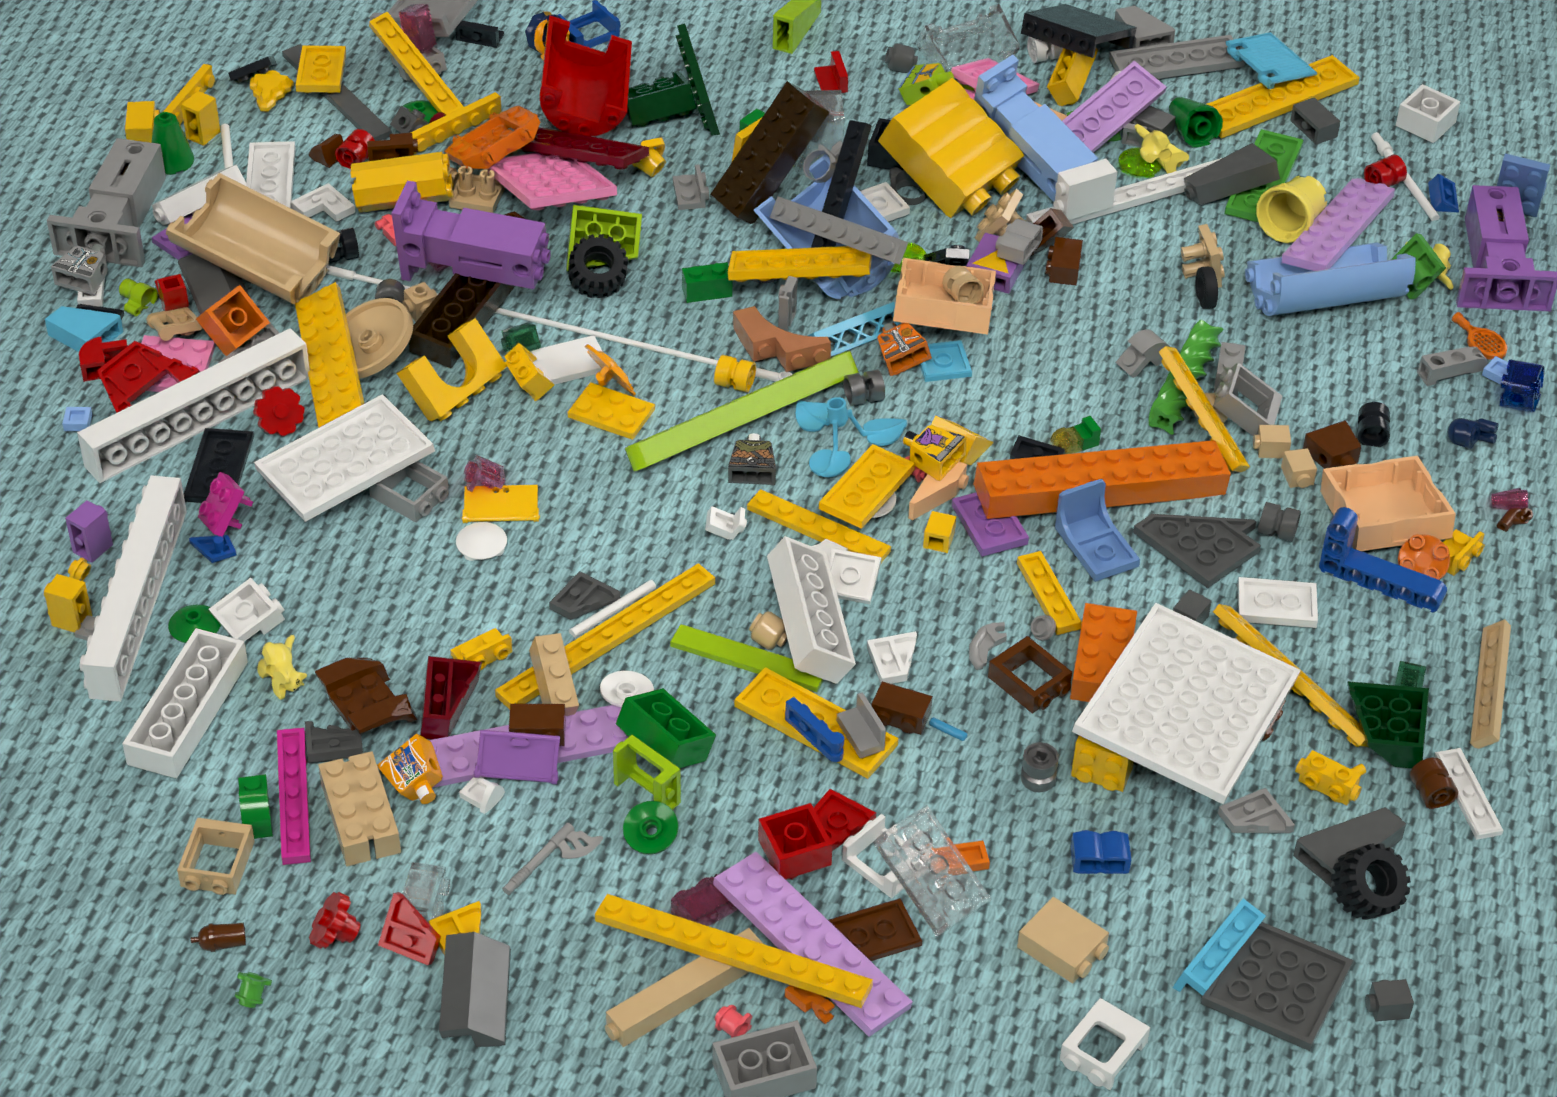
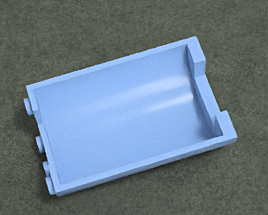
M825 154L810 166L809 171L814 179L826 174L830 166V158ZM832 177L823 183L814 182L791 201L822 212ZM854 185L844 220L899 239L897 231ZM772 196L754 209L755 213L787 249L811 248L815 234L769 218L776 202ZM836 243L835 247H841L846 245ZM872 255L870 275L863 277L848 275L839 278L823 276L813 280L832 298L841 299V297L846 295L853 297L876 287L889 274L895 263Z
M1376 242L1350 246L1334 265L1326 270L1312 271L1282 263V256L1247 261L1245 278L1247 282H1250L1256 308L1261 309L1267 316L1404 296L1409 292L1407 286L1413 284L1415 257L1408 254H1399L1397 259L1387 260V246Z

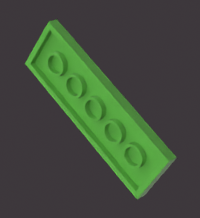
M1261 129L1254 144L1277 161L1280 179L1231 195L1224 214L1258 222L1256 207L1260 196L1273 186L1287 183L1303 147L1304 140Z

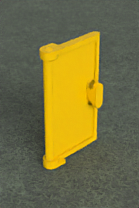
M538 485L465 486L464 509L461 519L463 523L489 521L539 522Z

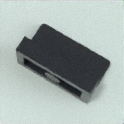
M463 20L455 28L457 41L497 48L504 36V31L498 30V27Z

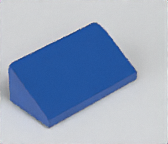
M1437 174L1428 182L1431 205L1438 212L1458 213L1455 183L1441 174Z

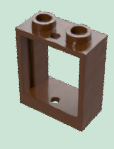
M1026 636L989 661L988 678L1033 714L1039 709H1046L1053 699L1058 696L1063 697L1069 692L1072 671L1030 637ZM1029 660L1052 677L1051 680L1035 691L1012 673V671Z

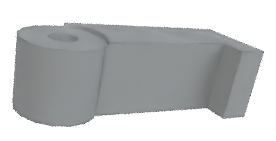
M1464 347L1423 355L1417 373L1428 387L1435 385L1437 380L1483 371L1488 364V360L1478 347Z

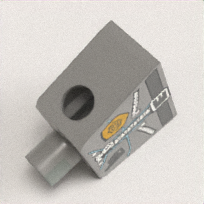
M94 244L91 249L80 246L73 247L51 266L55 285L94 296L108 271L105 249L98 244Z

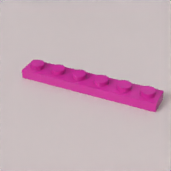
M303 727L277 730L282 865L311 862L305 729Z

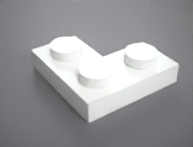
M329 183L291 201V208L307 217L325 211L337 222L355 213V205Z

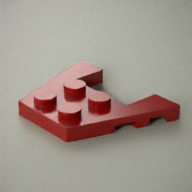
M137 341L132 342L97 370L116 413L132 406L130 404L166 374H169L179 383L200 373L198 368L184 365L182 361L176 358H168L162 355L160 351Z

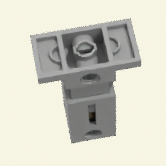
M116 139L89 187L90 201L86 207L79 206L72 218L49 215L47 225L54 255L64 256L75 246L91 249L94 244H98L105 249L106 262L143 267L145 257L140 226L166 179L160 144Z

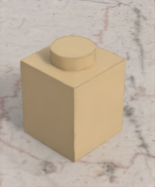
M1259 425L1258 435L1254 434L1253 449H1258L1259 458H1283L1284 451H1290L1291 437L1289 425Z
M1308 448L1284 451L1281 469L1289 487L1306 488L1314 485L1317 468Z

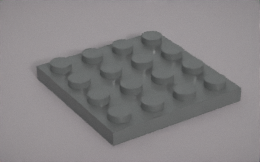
M1261 922L1202 996L1201 1004L1310 1051L1348 976L1353 960Z

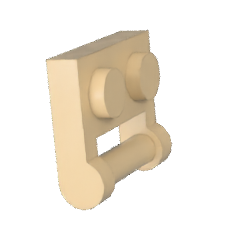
M188 307L151 313L146 318L147 324L151 328L156 329L158 336L164 341L170 340L176 334L191 335L195 331L202 330V326L196 320L197 316Z

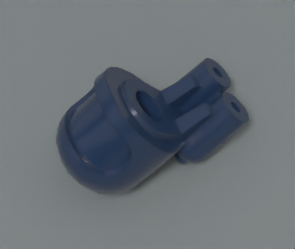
M1457 418L1450 423L1447 436L1453 444L1472 449L1478 440L1494 444L1497 440V434L1495 433L1498 430L1499 424L1483 418L1476 421Z

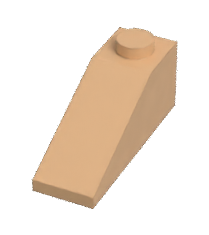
M958 462L941 481L927 474L909 503L908 519L914 520L954 498L960 489L964 490L969 480V476L966 475L967 464Z

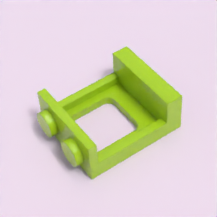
M633 735L615 746L613 750L614 784L617 787L628 778H631L652 793L654 801L664 803L672 810L681 803L680 768ZM636 753L660 769L661 773L653 778L640 769L637 765Z

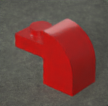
M181 274L154 281L163 311L189 308L187 290Z
M96 337L87 341L79 351L83 382L100 379L97 370L128 346L127 339L102 343V338Z

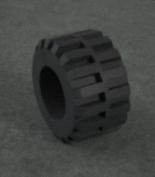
M594 234L589 235L588 240L583 237L580 239L579 244L576 243L573 246V251L570 253L568 266L569 280L572 281L574 289L579 288L578 293L581 295L587 293L589 298H592L593 295H597V298H602L603 294L609 297L612 295V291L617 293L620 290V286H623L627 274L628 257H626L625 249H621V244L618 241L614 243L612 237L608 236V239L603 238V234H599L598 237H594ZM592 260H601L607 263L611 269L599 274L591 272L585 264Z
M1373 843L1348 851L1338 858L1339 862L1333 866L1335 873L1331 875V881L1335 884V886H1332V891L1337 893L1338 897L1335 899L1338 904L1342 903L1344 905L1343 910L1346 913L1352 911L1353 917H1362V920H1368L1400 909V905L1405 904L1407 900L1405 895L1410 893V888L1407 887V884L1411 883L1410 876L1406 875V871H1408L1407 865L1401 863L1403 859L1399 854L1394 855L1395 850L1390 847L1385 848L1384 844L1374 845ZM1366 870L1371 873L1375 880V893L1371 891L1366 882Z

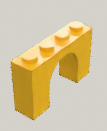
M476 318L462 324L448 335V338L465 364V378L460 387H453L442 381L425 355L412 361L396 373L429 421L435 419L442 421L452 414L450 410L453 407L460 408L469 401L467 398L469 395L473 394L475 396L486 388L484 384L488 381L492 383L502 376L500 372L507 367Z

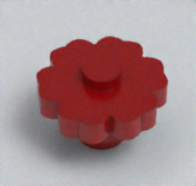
M272 386L269 389L263 390V399L255 400V408L253 410L254 416L259 418L258 427L267 434L276 433L280 436H286L289 433L295 432L296 424L303 421L305 408L299 404L300 396L291 388L281 389L279 386Z
M333 892L325 900L323 907L319 909L312 923L313 929L309 935L310 944L320 949L322 947L326 949L335 939L340 942L346 941L351 943L356 938L361 923L356 920L355 916L347 912L351 904L349 896L341 892Z

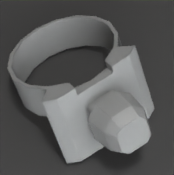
M836 142L831 150L819 144L817 150L808 154L803 164L806 177L816 183L828 181L833 176L843 142ZM821 154L828 155L830 157V166L826 174L817 179L811 178L809 168L813 159Z

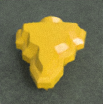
M274 70L267 71L265 74H255L250 79L249 86L253 90V96L257 98L256 101L260 111L268 112L272 109L278 100L284 98L285 94L292 90L294 81Z

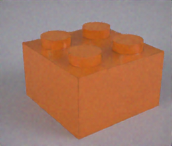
M241 285L237 286L196 318L198 323L226 356L270 323Z

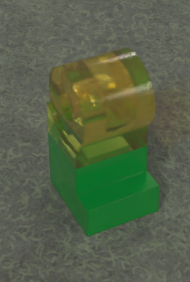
M1090 415L1082 418L1080 424L1069 428L1057 429L1052 434L1050 440L1054 446L1064 448L1065 454L1077 453L1099 446L1101 428Z

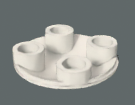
M488 522L470 524L464 527L456 537L458 550L469 561L500 556L504 553L507 544V536L504 530Z

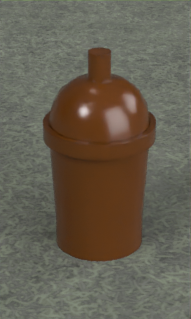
M244 922L214 925L209 923L200 929L198 937H191V943L198 942L203 950L211 952L246 946Z

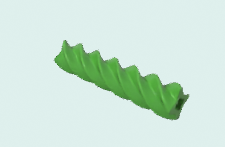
M1202 319L1191 329L1188 339L1180 352L1181 357L1195 379L1207 376L1203 365L1207 362H1214L1211 350L1221 347L1218 335L1224 330L1222 327L1210 326ZM1170 371L1150 409L1149 426L1162 428L1173 435V424L1184 421L1181 409L1188 405L1186 403L1187 397L1174 384L1173 380L1175 378Z

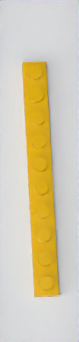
M698 563L564 646L571 675L715 585V577ZM533 666L495 689L496 698L509 710L510 704H526L540 695Z
M610 894L605 896L595 912L596 922L859 1008L863 1007L873 987V979Z

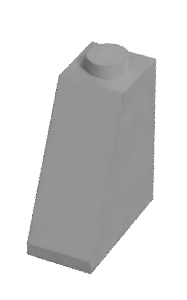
M1137 6L1116 9L1114 20L1137 27L1133 48L1174 43L1175 29Z

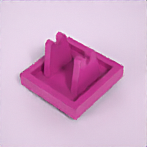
M219 472L218 477L210 485V493L206 501H203L200 505L198 518L213 534L223 537L228 525L241 529L243 525L239 523V520L232 518L239 503L252 506L253 501L243 495V489L229 475Z

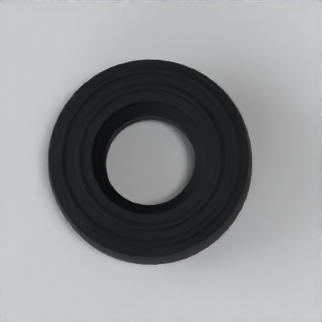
M1200 267L1196 272L1195 279L1196 296L1202 309L1215 308L1218 301L1216 273L1213 267Z

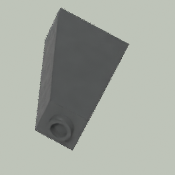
M1251 143L1185 177L1186 187L1184 192L1189 200H1193L1198 205H1203L1280 179L1277 161Z
M1384 807L1300 837L1296 841L1293 856L1332 888V886H1335L1334 882L1331 881V875L1335 873L1333 866L1339 862L1338 858L1341 855L1373 843L1374 845L1384 844L1385 848H1392L1402 840L1406 823L1398 815Z

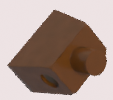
M1346 420L1306 433L1303 449L1308 448L1312 459L1324 469L1358 464L1361 445Z

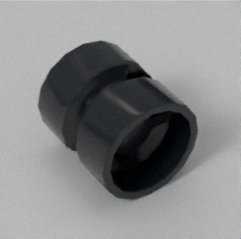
M354 228L340 230V247H337L334 258L329 257V263L339 261L341 257L345 259L359 257L358 242Z
M1368 402L1360 407L1358 412V440L1362 445L1382 447L1388 443L1390 439V410L1385 404Z

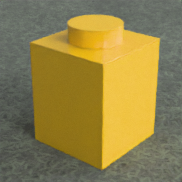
M932 511L924 531L923 548L948 553L955 534L956 516Z

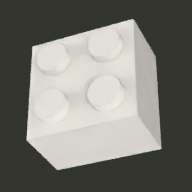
M1422 84L1400 104L1396 126L1434 143L1456 123L1461 101Z

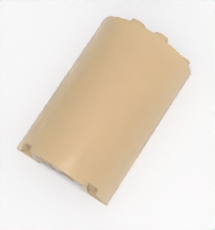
M221 173L206 184V203L200 210L197 209L194 212L192 219L187 224H184V217L179 216L166 229V235H168L171 243L292 304L311 295L320 285L328 271L326 266L329 264V257L334 258L340 238L339 232Z

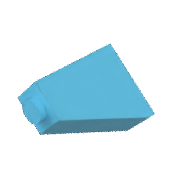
M61 306L45 318L48 335L78 352L87 341L93 338L101 337L102 343L110 342L123 333L121 317L113 313Z

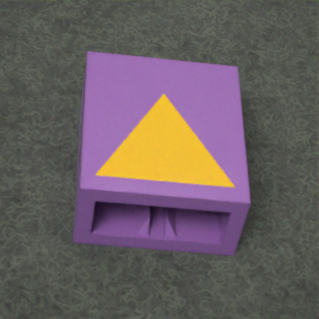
M985 233L966 267L996 271L994 290L1009 294L1024 265L997 257L998 249L995 246L999 236Z

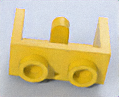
M520 343L504 356L507 360L505 363L523 390L532 396L534 401H538L554 386V383L544 376L543 371L534 365L533 362L537 359L536 356Z

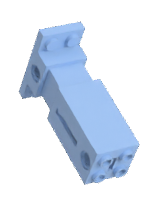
M1011 55L978 76L974 100L983 108L987 116L998 124L1006 137L1010 138L1020 148L1024 157L1018 166L1054 202L1058 173L1096 162L1098 157L1046 104L1039 107L1026 94L1027 85L1016 74L1019 60L1014 55Z

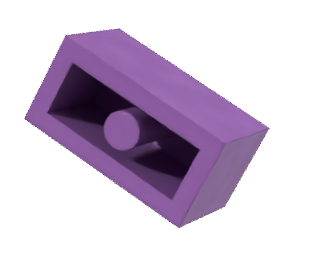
M86 500L65 518L73 553L91 563L113 545L107 518L108 514L102 506L95 505Z

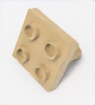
M466 166L459 167V180L453 191V198L449 200V207L457 209L469 208L494 213L505 190V187L494 178V171L490 170L488 176V169L480 172V175L472 174L473 169L469 166L467 172Z
M1015 189L1010 194L1005 193L996 206L992 204L984 213L986 217L977 226L979 230L975 239L978 242L981 241L985 233L1003 236L1009 223L1012 224L1016 219L1024 220L1015 211L1023 196L1018 189Z
M1208 224L1199 225V243L1181 247V256L1184 262L1196 258L1201 260L1182 264V272L1185 279L1196 276V272L1200 267H1213L1217 277L1218 288L1222 287L1221 278L1225 277L1224 268L1220 262L1224 260L1221 247H1217L1216 234L1210 231Z

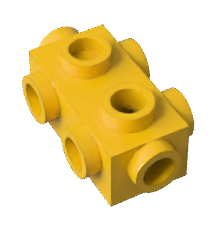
M1312 750L1306 759L1303 757L1300 759L1295 772L1300 774L1298 781L1305 784L1309 789L1317 790L1329 796L1334 802L1348 805L1351 800L1355 802L1361 793L1362 787L1359 786L1361 775L1366 773V768L1363 764H1359L1350 769Z

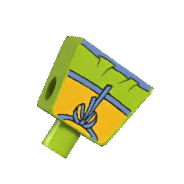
M940 63L914 65L898 89L906 105L911 106L951 78L954 79V75L951 71L945 72Z

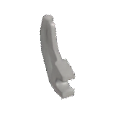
M1004 622L990 623L982 626L969 644V660L976 670H981L986 666L988 651L1006 642L1007 634L997 633L998 631H1004Z

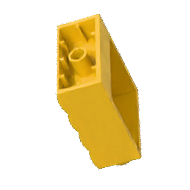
M953 78L894 116L878 140L934 203L950 218L963 209H966L971 216L975 215L991 200L992 197L988 193L990 190L995 188L1000 195H1003L1021 178L1015 171V168L1024 157L1020 148L1010 138L1006 137L998 124L987 116L983 108L970 98L966 90Z

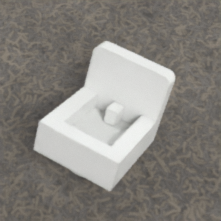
M711 506L707 512L705 530L723 538L734 540L737 534L742 533L746 527L745 508L740 507L735 515Z

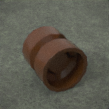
M1427 758L1417 763L1411 769L1410 777L1416 789L1419 790L1420 796L1427 808L1435 809L1448 806L1458 797V789L1452 778L1449 777V773L1441 759Z

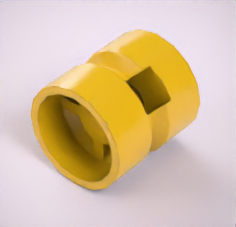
M722 354L715 369V385L727 388L733 385L735 390L748 393L754 383L756 363L743 359L737 362L735 357Z

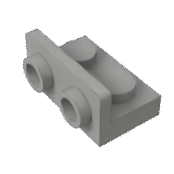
M700 164L695 165V174L673 176L678 210L705 208V200H709V189L706 186L705 172H701Z

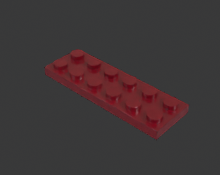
M538 127L534 140L520 148L523 152L535 151L540 152V155L543 156L557 155L560 159L573 158L581 163L595 162L597 166L611 165L619 170L627 169L629 165L639 163L641 159L649 156V147L541 127Z

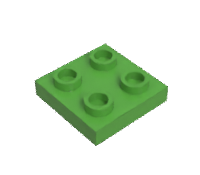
M1418 233L1391 259H1397L1399 254H1408L1415 257L1413 284L1407 286L1409 292L1406 295L1409 299H1416L1446 269L1422 234Z

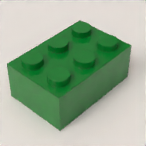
M664 688L625 698L616 721V725L628 737L631 735L635 736L678 768L706 761L716 738V734Z

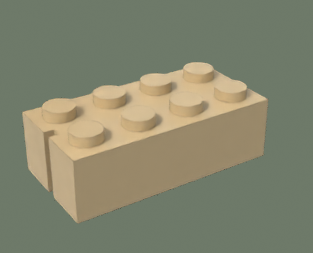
M373 751L350 756L347 762H344L342 758L318 764L322 789L346 867L371 861L368 841L370 839H373L376 859L401 853L399 832Z

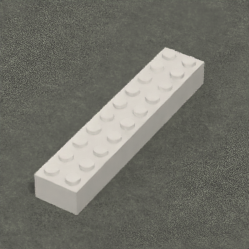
M289 328L77 432L84 467L101 483L203 432L205 428H211L253 407L255 400L263 399V390L269 389L272 386H279L281 389L291 388L309 379L308 372L310 368L307 344Z
M151 475L148 484L143 487L142 501L136 506L134 522H130L129 536L127 540L123 541L121 558L116 560L115 575L109 579L108 594L102 599L100 616H96L93 635L88 637L87 652L80 659V670L84 672L85 676L84 688L88 690L89 699L120 702L122 700L187 513L181 478Z

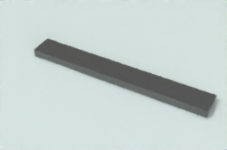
M302 44L282 51L283 57L297 71ZM343 83L340 93L320 92L357 129L367 131L375 141L386 139L392 134V130Z

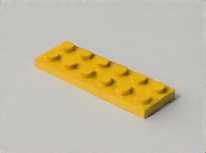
M848 246L732 251L728 268V280H735L737 282H745L750 279L768 281L770 279L782 278L787 280L788 276L805 277L807 279L823 276L839 278L848 275L863 277L870 275L872 255Z
M766 667L734 700V707L821 753L785 720L786 701L795 697L800 703L807 705L811 713L819 720H823L832 732L843 734V759L837 763L867 779L870 778L898 746L899 738L886 732L885 750L860 759L836 721L837 713L846 711L845 709Z

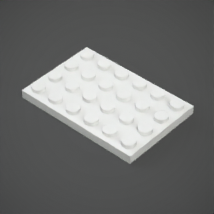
M382 394L259 459L254 464L256 470L306 522L435 452L433 443Z

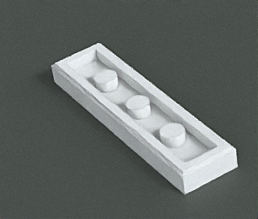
M1461 748L1435 752L1434 758L1442 760L1449 773V777L1452 778L1459 793L1456 801L1476 840L1502 835L1503 829Z

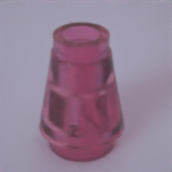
M1520 487L1491 493L1492 508L1502 510L1528 508V490H1521Z

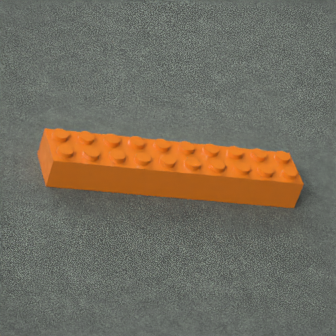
M1211 440L977 462L973 485L986 519L1057 512L1058 499L1061 492L1099 479H1103L1106 483V507L1225 495L1231 473L1216 441Z

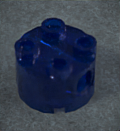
M1509 359L1507 365L1508 375L1503 374L1500 387L1505 389V391L1501 394L1500 406L1535 412L1541 397L1539 392L1540 387L1543 388L1545 367L1535 363Z

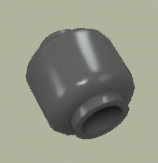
M899 43L888 47L885 55V63L888 65V69L900 73H908L914 65H917L918 56H915L913 47Z
M395 279L383 280L376 287L375 299L390 298L402 303L404 301L405 287Z

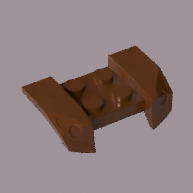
M368 657L344 658L315 671L316 676L325 687L331 704L352 731L356 729L361 734L392 721L407 720L412 722L417 720L416 713L410 705L407 694L395 696L385 684L390 678L380 661Z

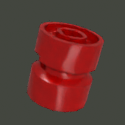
M363 129L354 130L335 151L336 159L340 165L351 169V164L365 162L369 158L367 141H375L372 135Z
M1395 154L1367 165L1364 169V179L1366 182L1381 183L1387 185V187L1398 184L1407 177V168L1404 161Z

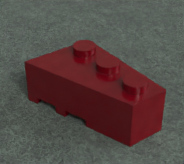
M428 656L420 730L422 737L438 739L450 736L479 681L482 662Z

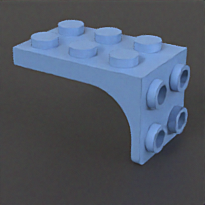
M1505 153L1497 186L1518 187L1523 213L1537 217L1547 185L1546 180L1550 164Z
M1103 479L1091 481L1061 492L1058 499L1055 524L1057 532L1095 582L1134 569L1140 565V558L1109 517L1105 504L1106 483Z

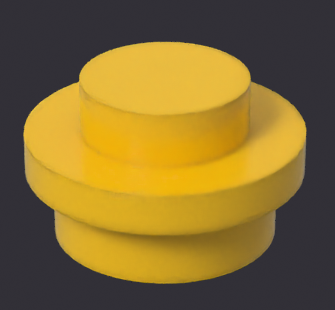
M80 558L78 561L74 560L68 569V574H70V578L83 581L89 574L91 565L87 563L85 558Z

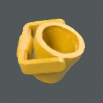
M662 138L642 141L641 146L649 147V156L641 159L639 163L632 164L650 177L659 173L666 164V160L662 157L665 150V143Z

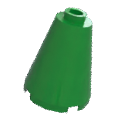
M1184 97L1175 98L1169 105V113L1176 117L1175 124L1184 141L1190 146L1196 148L1211 144L1210 141L1214 137L1217 138L1223 127V119L1218 110L1213 106Z
M169 112L158 114L154 118L151 143L161 145L165 174L173 175L182 170L184 172L194 163L195 159L192 149L177 117Z

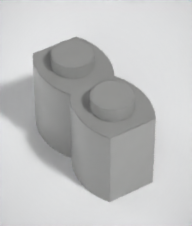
M1021 219L1014 220L1012 224L1009 223L1006 232L997 239L995 246L998 249L997 257L1024 265L1032 252L1041 243L1043 227Z

